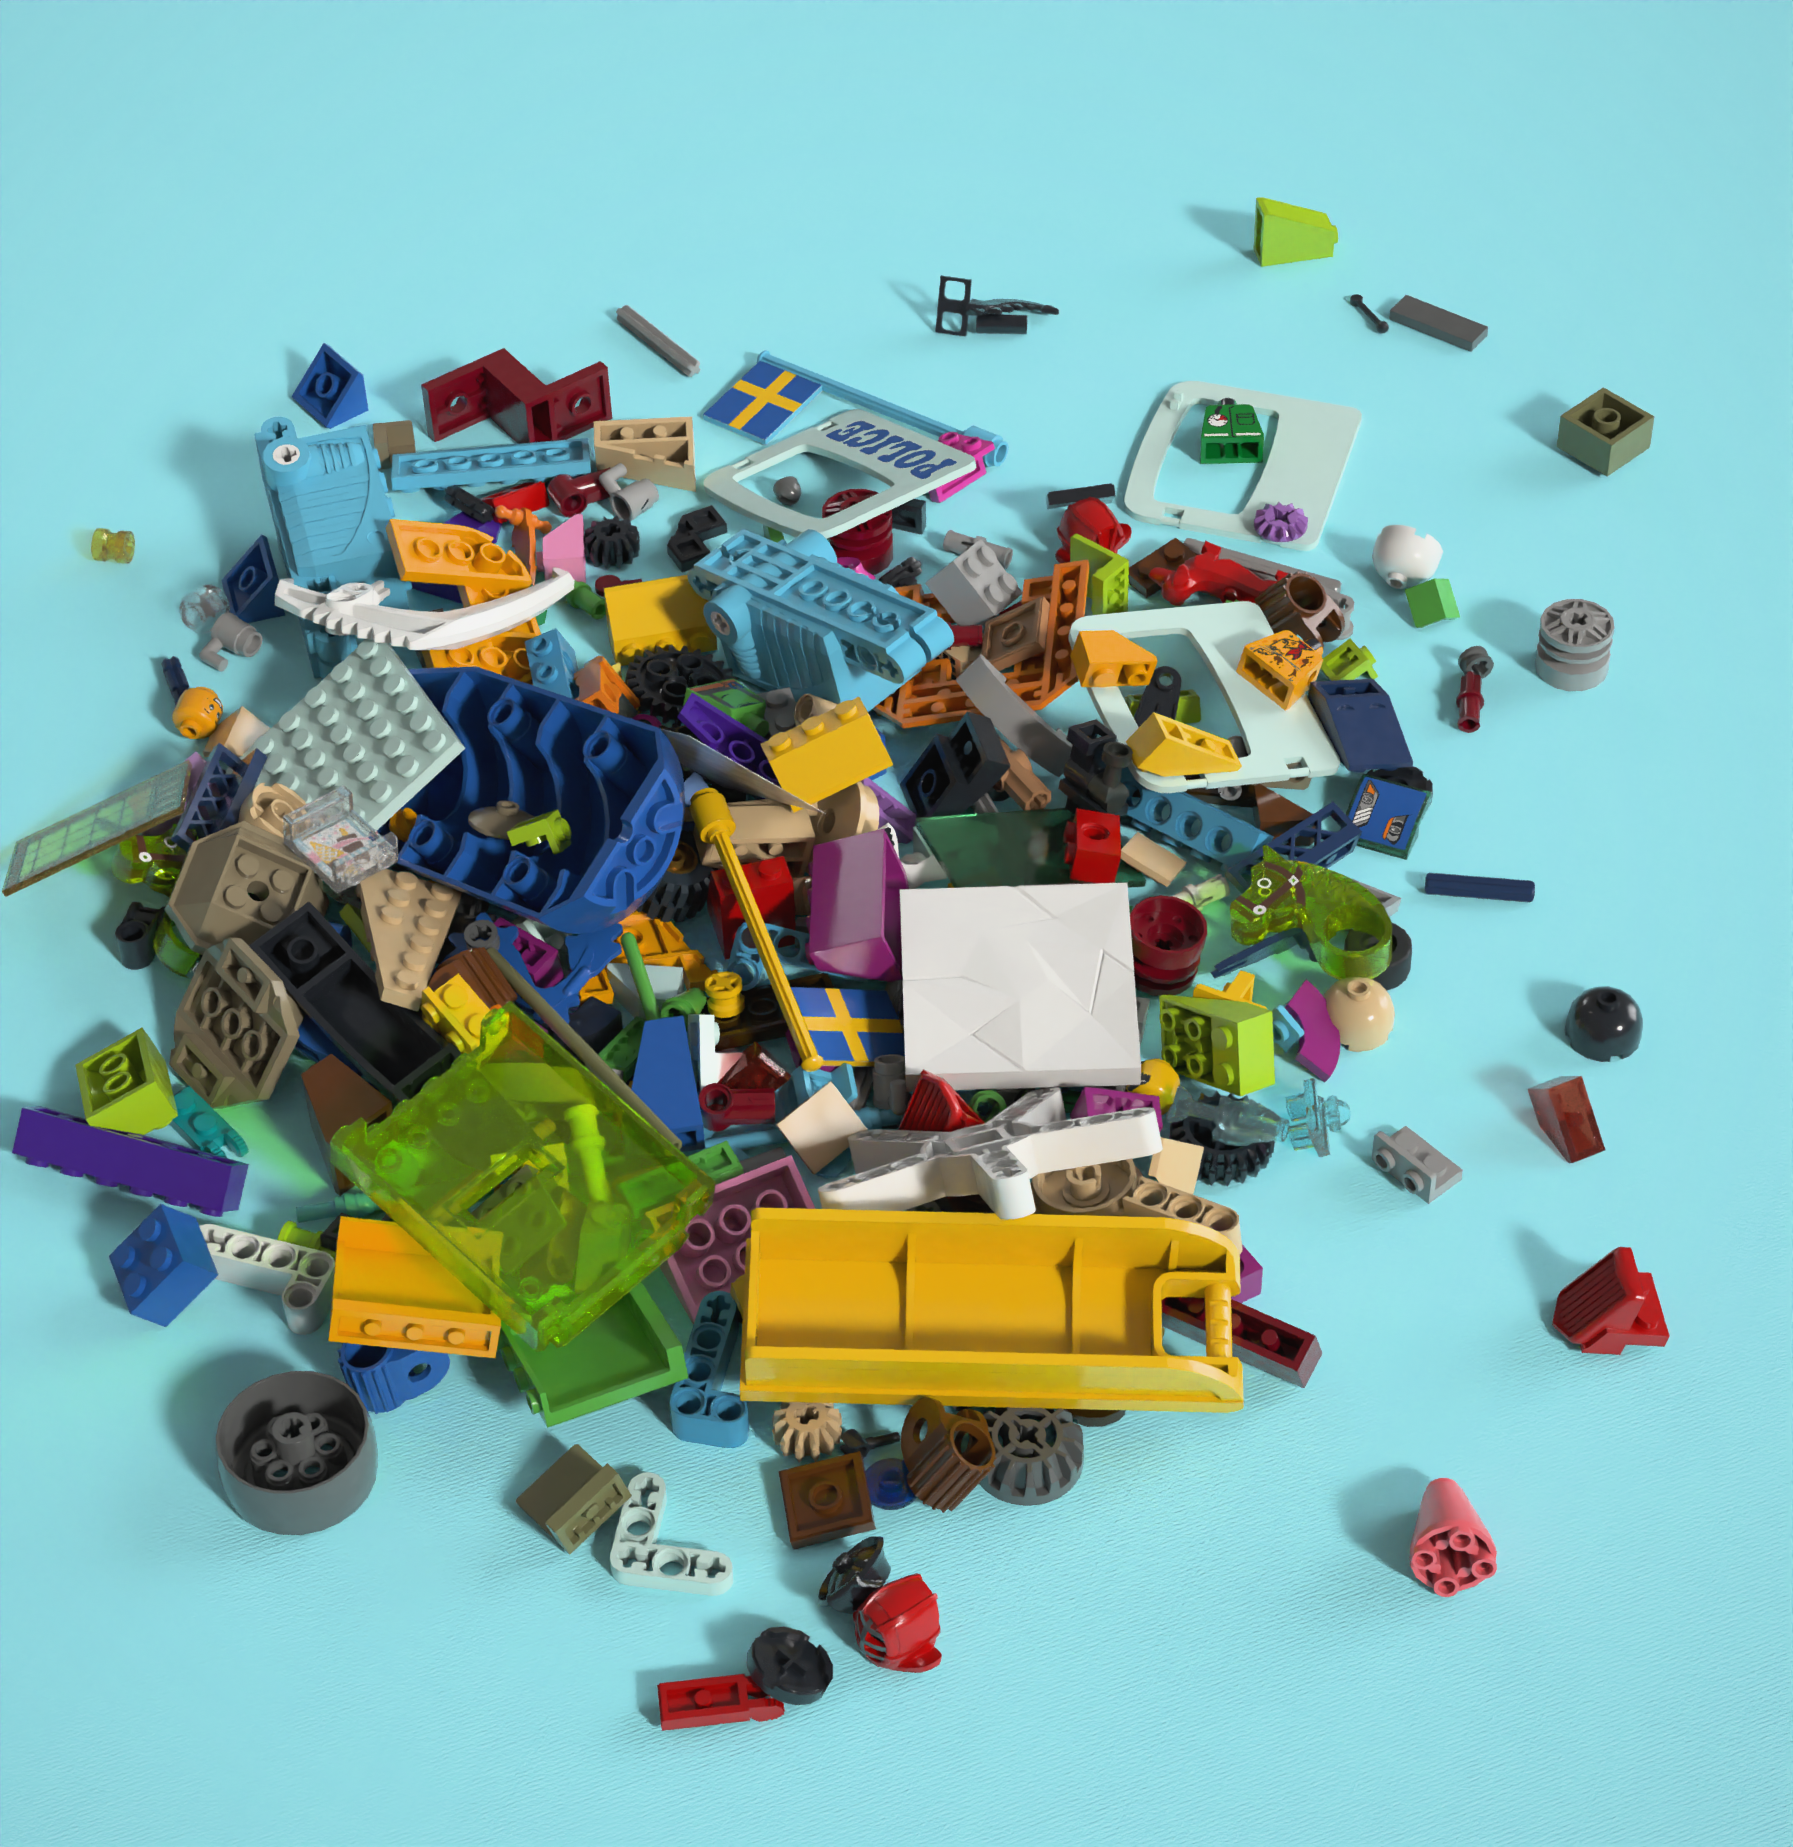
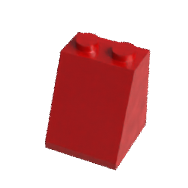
M784 856L741 865L764 923L795 930L793 879ZM725 869L711 871L707 911L724 959L726 960L730 959L738 928L746 921ZM747 927L742 932L741 940L746 947L756 948ZM792 935L782 937L778 943V948L795 945V937Z

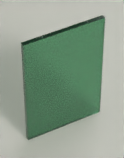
M1066 808L915 818L914 824L954 888L1096 884L1070 879V864H1064L1066 843L1063 840L1067 821L1073 822L1075 816ZM1120 859L1114 883H1127L1128 888L1144 887L1146 879L1142 873Z

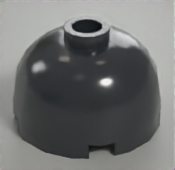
M1610 986L1590 988L1572 1002L1566 1018L1565 1035L1570 1038V1046L1573 1050L1587 1059L1610 1062L1611 1056L1622 1054V1059L1627 1058L1638 1049L1642 1038L1643 1018L1641 1009L1631 995L1621 989Z

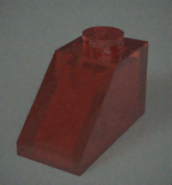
M754 1042L743 1051L741 1058L725 1074L720 1084H724L729 1089L775 1088L776 1091L789 1081L791 1075L785 1065L757 1042Z
M1559 1076L1527 1089L1539 1126L1568 1163L1577 1162L1606 1150L1582 1076Z

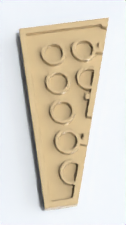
M382 868L358 881L356 887L357 897H360L362 902L360 911L367 942H371L372 946L370 951L371 960L375 961L377 968L375 978L380 1000L419 1011L422 1003V990L428 986L457 911L462 892L440 883L419 879L409 872H395Z

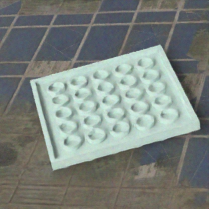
M364 639L346 659L337 664L332 672L317 686L310 689L302 700L290 711L283 714L280 720L264 735L260 736L243 756L239 758L241 760L244 759L256 748L268 756L254 789L260 783H265L264 786L269 787L274 783H279L293 790L307 804L308 808L304 812L308 816V822L312 818L314 819V829L345 814L368 837H371L455 759L465 747L390 644ZM228 767L225 770L226 774H232L233 769Z

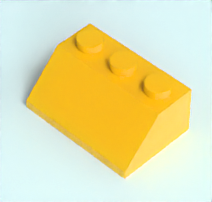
M687 575L604 588L608 637L615 664L619 662L621 666L629 665V662H634L636 655L643 657L644 650L655 653L656 646L661 647L664 651H668L669 645H673L678 651H681L683 646H687L688 652L692 653L696 649H701V653L717 650V637L708 626L703 612L704 605L709 601L700 597L693 590Z
M860 697L843 701L834 709L819 716L810 717L801 725L786 732L777 733L768 741L760 744L781 788L810 805L893 765ZM790 805L793 813L803 809Z

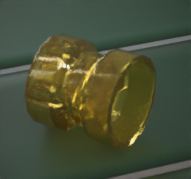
M97 528L94 531L91 542L93 559L103 562L114 559L117 563L130 564L135 551L133 532L119 530L117 533H114L108 528Z

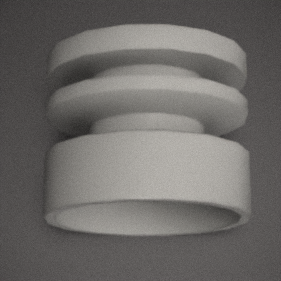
M1565 599L1554 602L1544 610L1540 618L1539 643L1535 658L1536 672L1544 682L1554 688L1565 691H1585L1597 687L1605 680L1609 670L1610 648L1613 643L1612 637L1615 629L1613 617L1607 609L1595 602L1584 599Z

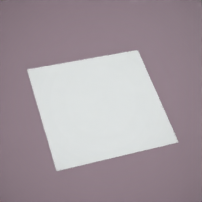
M661 729L674 747L681 764L718 785L742 793L824 813L691 736Z

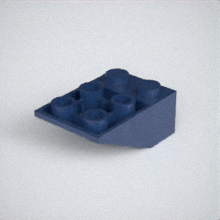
M1374 679L1310 682L1307 697L1334 746L1340 762L1348 771L1362 773L1370 769L1394 771L1397 768L1413 767V759L1390 696Z

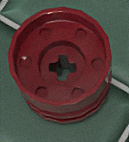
M848 489L838 492L828 498L823 505L822 518L838 513L878 494V492L867 489ZM892 509L836 536L827 538L834 549L836 557L857 558L864 569L872 575L879 574L888 568L893 560Z
M1162 895L1145 898L1135 905L1130 914L1135 988L1152 996L1181 994L1192 986L1197 976L1200 955L1204 949L1207 937V922L1201 911L1185 900Z

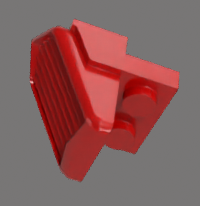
M923 1069L898 1130L952 1132L970 1126L985 1124V1122L945 1079Z
M1617 1247L1575 1280L1566 1285L1558 1294L1552 1325L1569 1342L1579 1344L1582 1353L1621 1355L1625 1345L1665 1347L1670 1337L1652 1273L1638 1272L1631 1247Z

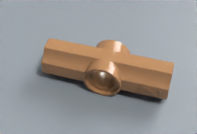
M998 735L1011 766L993 786L994 790L997 792L1005 790L1025 813L1030 812L1034 816L1043 812L1046 805L1051 802V791L1033 773L1027 755L1021 749L1013 751Z

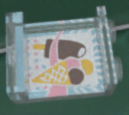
M344 785L283 816L284 844L337 894L398 862V837L393 832L381 836L353 810V793Z

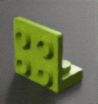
M1074 534L1070 538V562L1088 559L1087 597L1092 599V615L1128 612L1129 560L1079 534Z

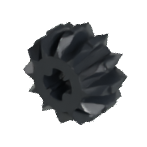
M603 516L601 522L592 521L591 527L585 529L584 550L587 559L592 560L594 567L604 565L606 570L613 566L621 569L622 564H632L633 558L638 557L640 551V536L637 526L631 525L630 519L620 521L618 516H615L613 519H607Z

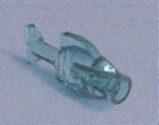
M1178 1086L1174 1103L1166 1115L1168 1123L1184 1120L1188 1116L1213 1121L1216 1125L1212 1132L1213 1139L1233 1146H1246L1252 1143L1269 1141L1284 1142L1290 1126L1289 1119L1281 1118L1274 1111L1261 1104H1257L1252 1099L1248 1101H1234L1231 1098L1222 1096L1220 1097L1219 1106L1193 1101L1191 1094L1183 1086Z

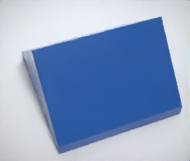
M323 343L293 393L292 398L325 427L331 429L369 411L363 374L330 345Z
M261 534L221 580L229 612L246 623L285 616L284 609L275 606V592L279 578L268 539Z

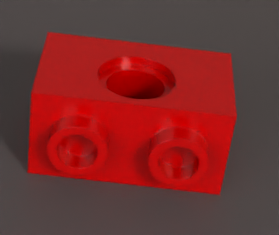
M1076 808L1073 822L1067 821L1063 840L1066 843L1064 864H1069L1070 879L1095 884L1114 883L1121 859L1120 815Z

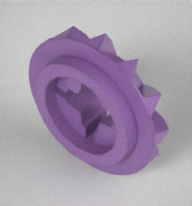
M1280 502L1275 506L1265 504L1264 509L1256 511L1254 519L1256 532L1261 537L1274 542L1296 540L1304 535L1308 527V517L1304 516L1303 509H1295L1293 503L1287 506L1282 505Z

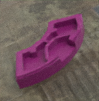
M1306 979L1284 1008L1304 1030V1035L1299 1039V1049L1295 1060L1326 1082L1331 1077L1338 1063L1341 1046L1340 1033L1330 1019L1326 999Z

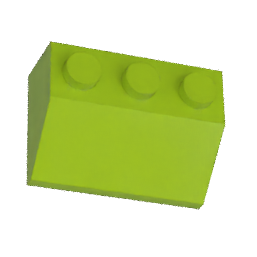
M143 1027L75 1064L85 1119L90 1126L145 1135L154 1129L159 1130L166 1127L178 1116L166 1061Z

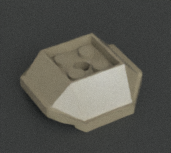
M242 821L196 840L191 844L164 910L170 919L175 922L189 948L201 955L204 954L207 948L222 943L228 938H242L249 946L309 901L325 917L330 902L321 876L287 845L290 841ZM248 893L255 894L260 901L253 900Z
M228 938L222 943L213 945L205 950L176 1011L174 1024L175 1048L171 1049L169 1065L213 1109H223L269 1100L299 1039L298 1029L306 1015L286 993L283 981L242 938Z

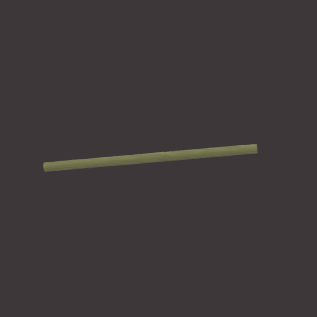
M495 948L487 949L486 951L513 990L670 1153L679 1151L682 1147V1141Z

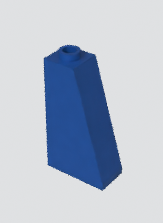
M663 1017L645 1021L632 1090L682 1141V1147L675 1153L705 1149L703 1121L684 1017ZM627 1109L623 1129L627 1160L672 1154Z

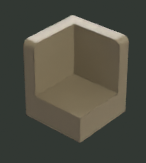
M411 420L373 424L375 449L377 448L379 454L380 469L392 468L393 454L416 453Z

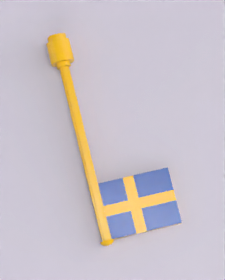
M704 788L694 793L690 799L691 805L689 810L701 840L705 843L715 844L802 1059L801 1068L806 1072H814L822 1066H841L843 1063L857 1067H875L874 1059L876 1057L889 1054L905 1057L904 1035L886 990L790 987L731 843L730 837L735 832L736 824L726 800L714 788Z

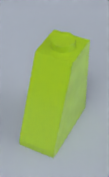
M1264 197L1256 198L1253 249L1261 267L1333 257L1334 244L1338 243V230L1336 225L1331 224L1326 213Z

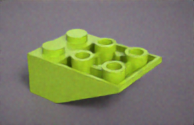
M1173 995L1159 996L1162 1060L1168 1062L1174 1068L1177 1074L1240 1097L1275 1084L1273 1016L1271 1010L1240 1001Z

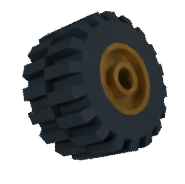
M681 831L675 854L664 877L654 892L636 911H643L647 914L646 917L651 919L661 917V922H669L670 919H673L675 922H683L685 917L692 919L696 916L697 912H701L708 897L711 871L718 870V868L701 865L692 831Z

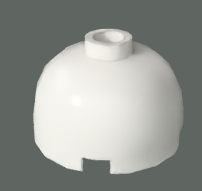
M1385 526L1381 534H1378L1373 549L1372 559L1376 571L1389 586L1396 589L1410 588L1430 580L1436 572L1443 554L1440 543L1434 537L1426 534L1424 539L1415 535L1416 528L1410 526Z

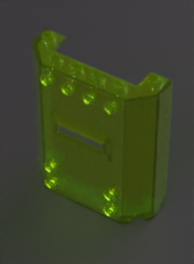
M511 1001L507 1002L499 1010L496 1008L492 1009L485 1015L481 1021L480 1045L469 1054H461L453 1062L451 1068L440 1077L434 1076L429 1079L421 1092L412 1099L401 1101L388 1118L380 1124L374 1123L367 1128V1122L360 1117L352 1125L341 1127L330 1141L331 1163L536 1352L544 1351L549 1343H552L556 1348L566 1346L678 1251L690 1236L685 1231V1228L692 1218L697 1214L704 1216L712 1205L716 1184L711 1177ZM527 1160H530L540 1169L479 1220L467 1210Z

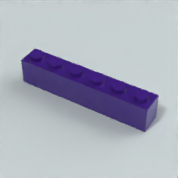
M42 1106L22 1108L12 1150L13 1154L26 1157L25 1163L32 1166L47 1168L49 1164L61 1167L60 1173L64 1175L83 1177V1174L95 1176L94 1182L99 1185L118 1187V1183L130 1186L129 1192L132 1194L152 1197L153 1193L165 1196L164 1202L179 1207H187L188 1203L200 1206V1213L215 1217H222L223 1212L239 1210L249 1164L150 1136L90 1126L85 1118Z

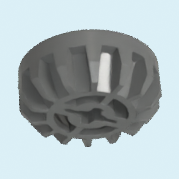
M995 1407V1413L992 1411L983 1413L995 1447L996 1460L993 1462L995 1467L979 1483L989 1494L1010 1504L1032 1506L1045 1504L1060 1498L1077 1483L1084 1464L1083 1432L1080 1425L1073 1423L1070 1411L1062 1408L1054 1411V1409ZM1049 1425L1054 1427L1057 1435L1053 1447L1046 1443L1045 1428ZM998 1433L1003 1439L1004 1448L998 1440Z

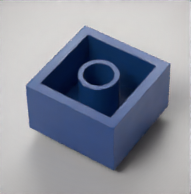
M160 1204L109 1255L129 1313L167 1327L219 1275L197 1219L163 1204Z

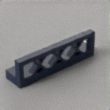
M221 743L214 746L171 840L188 852L189 847L194 841L185 834L187 829H195L198 839H201L237 824L241 805L253 791L268 756L256 748L241 760ZM219 759L233 769L232 774H223ZM208 783H216L221 797H213ZM198 806H206L211 820L202 819Z
M1331 802L1227 869L1225 877L1237 888L1244 898L1259 905L1258 899L1260 897H1269L1278 889L1272 886L1261 888L1257 884L1251 887L1240 875L1245 870L1261 872V879L1268 878L1283 885L1288 879L1275 870L1265 868V862H1268V857L1272 853L1288 855V864L1283 868L1294 875L1299 865L1302 872H1304L1299 880L1303 885L1351 854L1358 843L1362 831L1334 802ZM1331 816L1342 829L1338 832L1321 830V822ZM1298 836L1314 838V847L1311 849L1295 847V838ZM1261 880V886H1268L1265 880ZM1262 898L1260 900V903H1262L1267 898ZM1241 903L1238 911L1247 920L1257 915Z

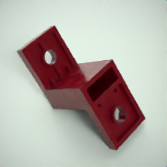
M502 348L421 384L428 437L434 442L488 418H491L518 444L567 440L593 428L594 421H609L613 419L608 367L601 361L545 385L505 348ZM459 397L456 401V404L454 406H451L453 400ZM581 399L579 406L575 407L577 401Z

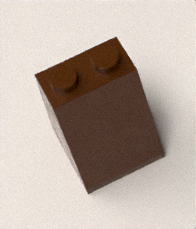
M331 1053L318 1063L310 1066L308 1070L301 1074L313 1133L335 1193L341 1196L344 1192H347L372 1174L373 1164L377 1155L387 1142L393 1140L398 1145L399 1142L392 1102Z

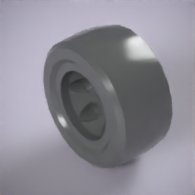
M290 1371L257 1381L234 1398L226 1407L218 1423L215 1453L222 1487L233 1509L247 1523L263 1531L279 1535H304L325 1530L342 1522L356 1512L368 1498L376 1481L378 1448L371 1417L359 1395L346 1383L331 1375L314 1371ZM326 1443L333 1447L332 1450L328 1451L320 1448ZM309 1467L320 1468L315 1474L305 1473V1470ZM277 1470L288 1471L283 1477L273 1476V1473Z

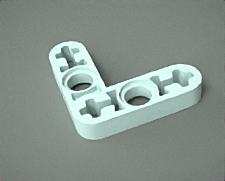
M644 1472L632 1478L627 1488L632 1496L623 1504L610 1553L611 1573L614 1579L628 1586L708 1596H718L726 1593L733 1584V1566L730 1558L724 1553L717 1551L656 1544L667 1503L666 1484L662 1477L652 1472ZM646 1490H653L654 1492H651L648 1497V1508L642 1507L641 1496L645 1495ZM635 1522H645L650 1526L649 1530L641 1535H634L627 1531L628 1527ZM629 1559L636 1560V1562L631 1564V1567H623V1565L628 1563ZM649 1561H652V1571H647ZM668 1562H678L683 1565L682 1571L675 1575H666L660 1569ZM691 1566L697 1567V1569H694L695 1576H691ZM713 1569L720 1570L715 1578L708 1577Z

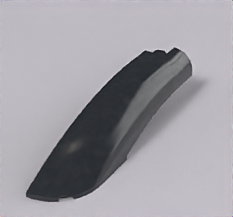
M310 901L249 945L283 981L287 994L340 1052L410 1122L449 1157L471 1169L493 1173L490 1157L514 1153L515 1158H520L519 1155L530 1153L538 1155L540 1154V1148L546 1147L452 1042L449 1043L413 1010L380 1000L375 972L350 947Z

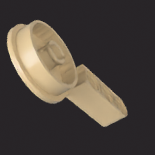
M804 694L795 706L794 719L796 727L810 717L819 716L834 709L838 704L812 694ZM861 781L817 802L818 809L824 813L817 812V816H809L815 840L805 870L807 874H810L809 862L813 861L814 845L878 830L879 805L877 797L873 790L862 784Z
M1133 1159L1040 1173L1034 1176L1030 1183L1036 1208L1033 1214L1165 1217L1179 1219L1209 1227L1231 1240L1240 1254L1243 1250L1239 1215L1236 1211L1143 1177L1141 1171L1135 1166Z

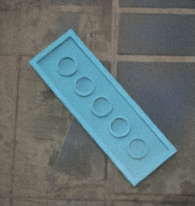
M588 438L393 454L392 489L393 491L400 490L403 493H414L419 491L420 488L433 487L436 490H445L447 487H453V485L465 484L468 487H481L488 482H499L509 485L523 479L543 482L562 474L577 478L591 473Z

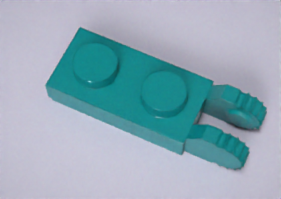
M190 1086L174 1094L178 1116L169 1125L193 1149L225 1158L227 1156L220 1148L225 1144L239 1157L249 1152L246 1142L241 1135Z

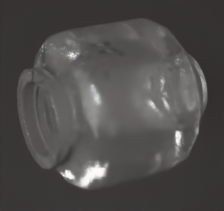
M212 584L197 586L185 594L179 603V613L182 622L196 633L205 634L210 632L215 621L222 614L230 613L229 600L225 593Z

